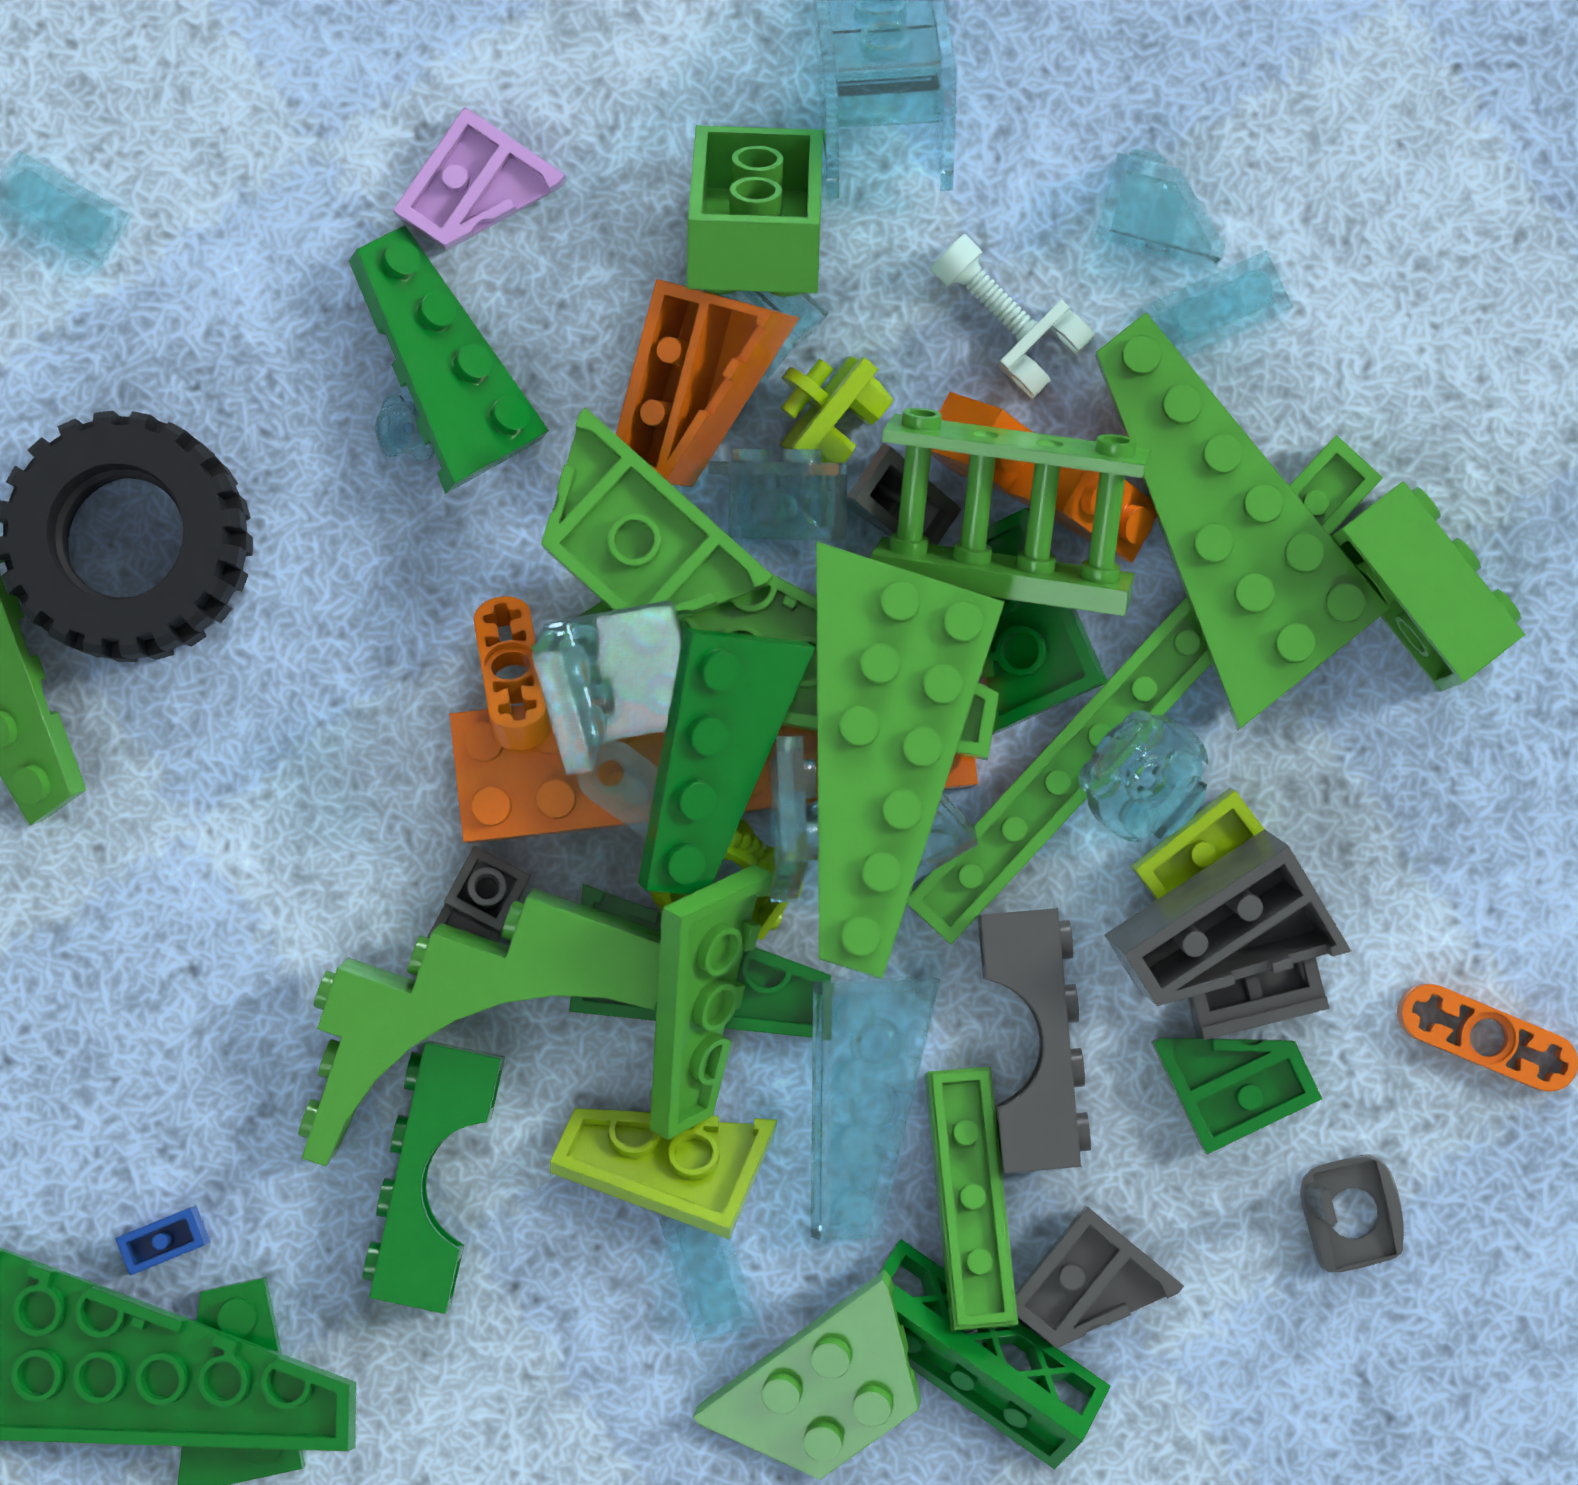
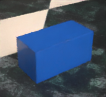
M196 1205L115 1238L130 1276L211 1242Z

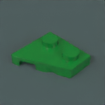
M1159 1037L1151 1041L1205 1154L1216 1151L1323 1099L1296 1042L1293 1040L1216 1038L1202 1040L1199 1038Z

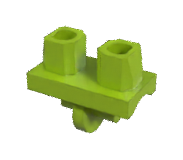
M848 356L822 389V384L834 371L825 361L819 358L806 375L793 367H789L781 378L793 392L780 409L795 420L808 402L810 405L779 445L794 457L809 458L832 471L837 472L840 470L857 445L836 429L834 425L847 409L866 425H873L893 403V398L881 383L873 377L879 369L865 357L857 360L852 356Z

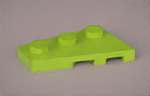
M574 1108L550 1160L551 1174L730 1240L774 1137L777 1119L754 1118V1124L719 1122V1116H712L667 1140L650 1130L651 1112Z

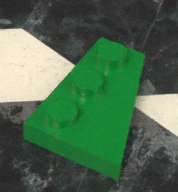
M1024 508L988 525L986 544L992 547V553L1017 556L1018 552L1024 551L1029 508ZM991 597L1004 601L982 670L983 677L987 678V687L999 693L992 735L1108 683L1076 609Z

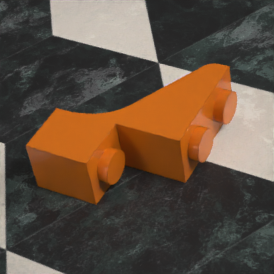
M949 392L939 411L942 414V420L1032 432L1003 409L953 392ZM932 449L931 456L955 473L968 478L970 454ZM996 458L993 489L1029 507L1035 463ZM1060 467L1054 522L1091 542L1099 472ZM1126 480L1124 483L1115 556L1133 563L1143 542L1151 531L1157 514L1151 499Z

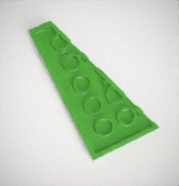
M1145 312L1096 351L1095 358L1121 427L1124 428L1127 437L1136 440V447L1151 449L1150 461L1141 479L1145 489L1148 490L1159 519L1158 524L1191 611L1199 624L1209 651V658L1215 674L1219 677L1231 708V716L1238 731L1390 608L1152 318Z

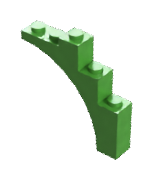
M533 888L526 897L525 903L514 900L508 912L501 937L511 940L510 946L440 923L431 933L430 939L420 935L415 944L407 972L417 975L416 980L349 957L337 968L336 973L326 970L314 1000V1007L323 1010L317 1029L339 1036L341 1040L339 1042L331 1039L326 1047L318 1071V1076L327 1078L321 1101L314 1099L309 1101L299 1127L298 1135L308 1139L302 1159L326 1167L337 1153L357 1107L377 1079L411 1047L458 1019L502 1003L548 996L607 998L654 1010L657 1005L661 932Z

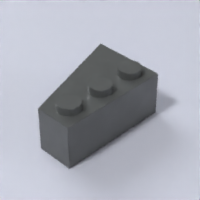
M1265 829L1104 934L1135 986L1156 1006L1235 985V980L1265 971L1271 970L1273 973L1288 970L1294 968L1293 963L1325 954L1334 957L1351 952L1350 947L1289 845Z

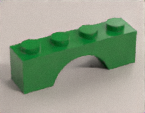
M435 1041L425 1042L422 1053L412 1051L404 1081V1089L414 1091L409 1116L398 1115L390 1146L391 1153L400 1154L395 1180L384 1178L376 1210V1216L386 1218L381 1243L370 1242L363 1268L362 1279L372 1281L369 1298L446 1314L451 1308L464 1244L450 1235L441 1226L431 1209L427 1194L428 1170L437 1149L452 1133L467 1126L486 1123L492 1119L505 1056Z

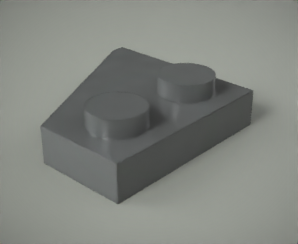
M1085 1205L1016 1290L1017 1315L1055 1348H1059L1084 1337L1087 1332L1102 1325H1110L1130 1316L1131 1312L1164 1297L1170 1298L1178 1294L1184 1285Z

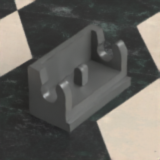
M1316 957L1293 963L1294 968L1277 973H1273L1271 970L1237 979L1235 980V985L1187 998L1197 1038L1207 1040L1330 1009Z

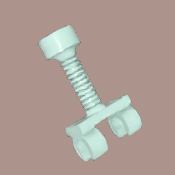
M964 234L944 252L930 268V271L948 288L956 283L963 286L967 285L966 289L971 290L970 293L972 295L976 294L975 298H980L979 302L985 303L984 306L986 308L989 307V311L994 312L993 315L995 317L998 316V320L1002 321L1004 326L1007 325L1006 328L1011 330L1013 335L1016 334L1015 337L1018 343L999 361L997 367L1004 374H1007L1033 400L1049 384L1051 379L1035 361L1026 355V352L1049 329L1075 355L1096 335L1077 314L1069 309L1070 307L1062 299L1040 321L1030 320L1031 317L1026 315L1024 310L1021 311L1022 308L1017 306L1015 301L1012 302L1013 299L1008 297L1006 292L1003 293L1004 290L1002 288L998 289L999 285L994 284L995 281L993 279L990 280V276L985 275L986 272L984 270L981 271L979 258L983 251Z

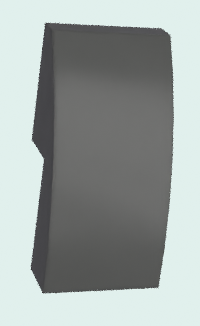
M473 846L444 900V906L427 938L430 939L434 929L440 923L498 942L510 907L514 900L519 902L531 875Z

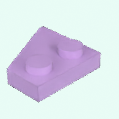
M464 107L394 207L393 212L407 224L444 249L449 250L560 189L567 179L563 172Z

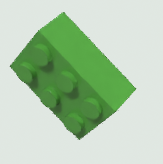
M696 125L688 209L687 289L705 290L716 295L731 294L735 291L770 292L780 297H793L801 293H818L823 130Z
M1402 481L1331 537L1390 609L1381 618L1441 692L1465 683L1526 634L1517 624L1522 617L1511 599L1500 589L1492 592L1477 574L1481 564L1469 546L1459 538L1451 541L1436 522L1441 517V514L1432 499L1421 488L1415 487L1411 490L1405 481Z

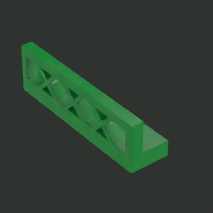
M900 1239L887 1256L877 1275L886 1270L892 1278L899 1265H901L921 1280L926 1296L912 1297L893 1283L892 1296L899 1324H903L909 1347L907 1357L910 1367L920 1376L1055 1470L1083 1442L1111 1386L1019 1321L1016 1326L977 1329L978 1333L965 1334L962 1331L951 1332L947 1310L948 1299L945 1270ZM1013 1344L1025 1352L1031 1370L1018 1371L1006 1363L1000 1345ZM1066 1381L1087 1396L1079 1413L1059 1400L1053 1382Z

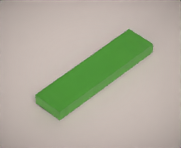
M991 1067L928 1071L924 1076L951 1332L1018 1325Z

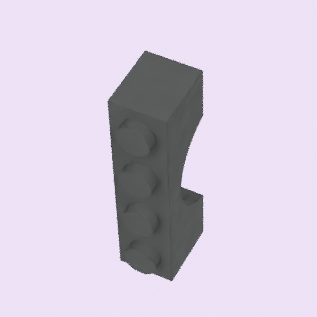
M1058 908L978 915L983 979L1003 985L1016 993L1033 1014L1039 1033V1055L1030 1078L1013 1096L995 1105L1002 1172L1005 1174L1081 1167L1080 1152L1091 1150V1136L1087 1112L1076 1113L1074 1087L1085 1086V1070L1082 1049H1071L1068 1023L1079 1022L1076 985H1065L1063 959L1073 958V938L1070 920L1059 921Z

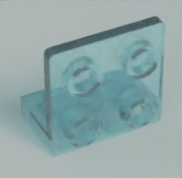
M671 601L656 602L544 623L532 657L566 775L592 771L600 745L606 744V741L665 731L682 640L676 610Z

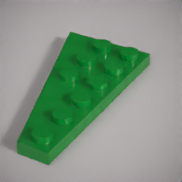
M0 1247V1441L346 1452L355 1448V1381Z

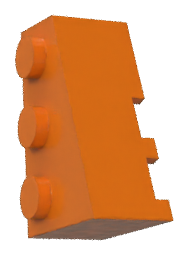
M656 279L616 435L670 484L693 487L800 317L697 289H687L683 285Z

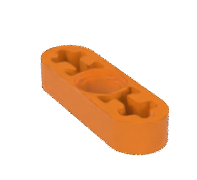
M511 596L495 597L481 604L474 614L475 633L494 740L506 749L527 750L542 743L549 735L551 728L539 658L531 649L536 643L529 606L519 598ZM510 626L513 640L500 642L498 627ZM510 665H520L528 669L525 674L515 679H502L496 676L500 669ZM523 702L526 719L513 721L511 704Z
M1435 984L1413 986L1402 995L1398 1003L1397 1017L1399 1024L1405 1033L1412 1038L1526 1086L1542 1091H1558L1568 1086L1576 1076L1578 1056L1575 1048L1567 1039L1445 987ZM1432 994L1438 998L1436 1009L1459 1018L1460 1005L1469 1009V1012L1463 1017L1457 1027L1456 1045L1446 1040L1454 1029L1437 1023H1429L1425 1031L1418 1027L1420 1016L1412 1012L1415 1002H1427ZM1489 1018L1501 1026L1504 1033V1042L1500 1050L1495 1054L1482 1056L1473 1049L1470 1043V1032L1478 1021ZM1519 1030L1528 1034L1521 1046L1539 1052H1546L1550 1044L1556 1047L1554 1058L1562 1062L1559 1073L1547 1072L1543 1080L1537 1077L1539 1066L1519 1057L1515 1058L1514 1070L1506 1066V1063L1517 1050Z

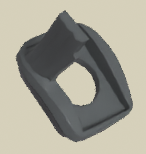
M1370 1154L1358 1155L1320 1165L1311 1169L1303 1177L1300 1190L1301 1203L1316 1259L1322 1269L1330 1273L1345 1272L1389 1261L1402 1253L1404 1222L1400 1197L1391 1171L1380 1158ZM1358 1188L1366 1191L1374 1199L1377 1206V1219L1374 1227L1367 1234L1358 1238L1341 1236L1332 1228L1338 1223L1332 1200L1339 1192L1346 1189Z

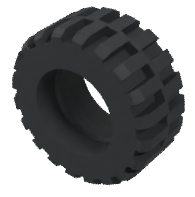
M114 411L96 412L93 415V421L84 424L74 418L58 426L61 435L53 441L48 442L42 437L28 449V452L34 457L24 470L14 466L6 480V483L14 487L9 502L0 500V522L3 523V536H0V560L5 561L7 572L1 577L9 594L18 597L22 603L20 610L33 624L42 627L48 632V636L86 654L98 658L113 659L117 662H137L138 658L150 657L158 660L174 655V648L183 644L192 647L207 637L204 630L214 620L219 623L223 622L233 609L227 605L235 590L243 591L249 574L243 571L246 556L253 555V537L247 533L246 521L251 519L246 500L240 496L236 488L238 482L229 469L210 449L186 430L169 421L166 424L158 421L150 414L132 411L129 417L119 416ZM131 478L147 481L164 490L180 512L183 521V540L178 558L170 572L160 583L140 595L112 597L101 594L86 585L71 564L68 546L73 519L83 502L102 486L120 479Z

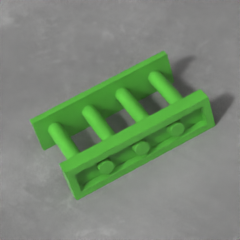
M907 408L903 410V415H893L883 430L882 442L906 445L897 532L892 533L890 538L882 537L871 553L870 559L989 597L1119 616L1126 615L1132 599L1135 573L1120 571V566L1114 563L1125 476L1143 478L1150 461L1151 449L1136 447V440L1122 435L1105 434L1098 436L1097 441L945 421L942 420L940 412L926 408ZM932 449L970 454L961 541L954 543L953 547L929 544V539L923 535ZM996 458L1035 463L1025 549L1018 552L1017 556L992 553V547L986 544ZM1060 467L1099 472L1089 560L1082 561L1081 565L1056 562V557L1050 553Z

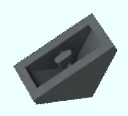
M883 443L848 493L845 507L890 537L892 533L897 532L905 458L891 446ZM928 480L923 535L929 539V544L938 545L962 509Z

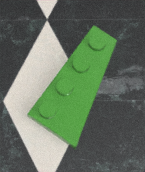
M756 864L662 907L650 1130L667 1140L703 1122L714 1114L732 1042L723 1036L725 1025L732 1018L735 1010L740 1009L746 986L737 981V975L743 951L755 950L761 925L751 919L757 896L761 897L769 894L773 873Z

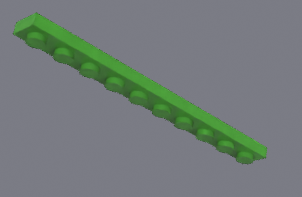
M1335 435L1289 486L1328 534L1331 535L1383 477L1341 438ZM1187 597L1176 606L1113 674L1108 683L1100 688L911 892L907 905L950 945L953 944L1212 664L1208 655L1207 645L1197 619L1191 611Z

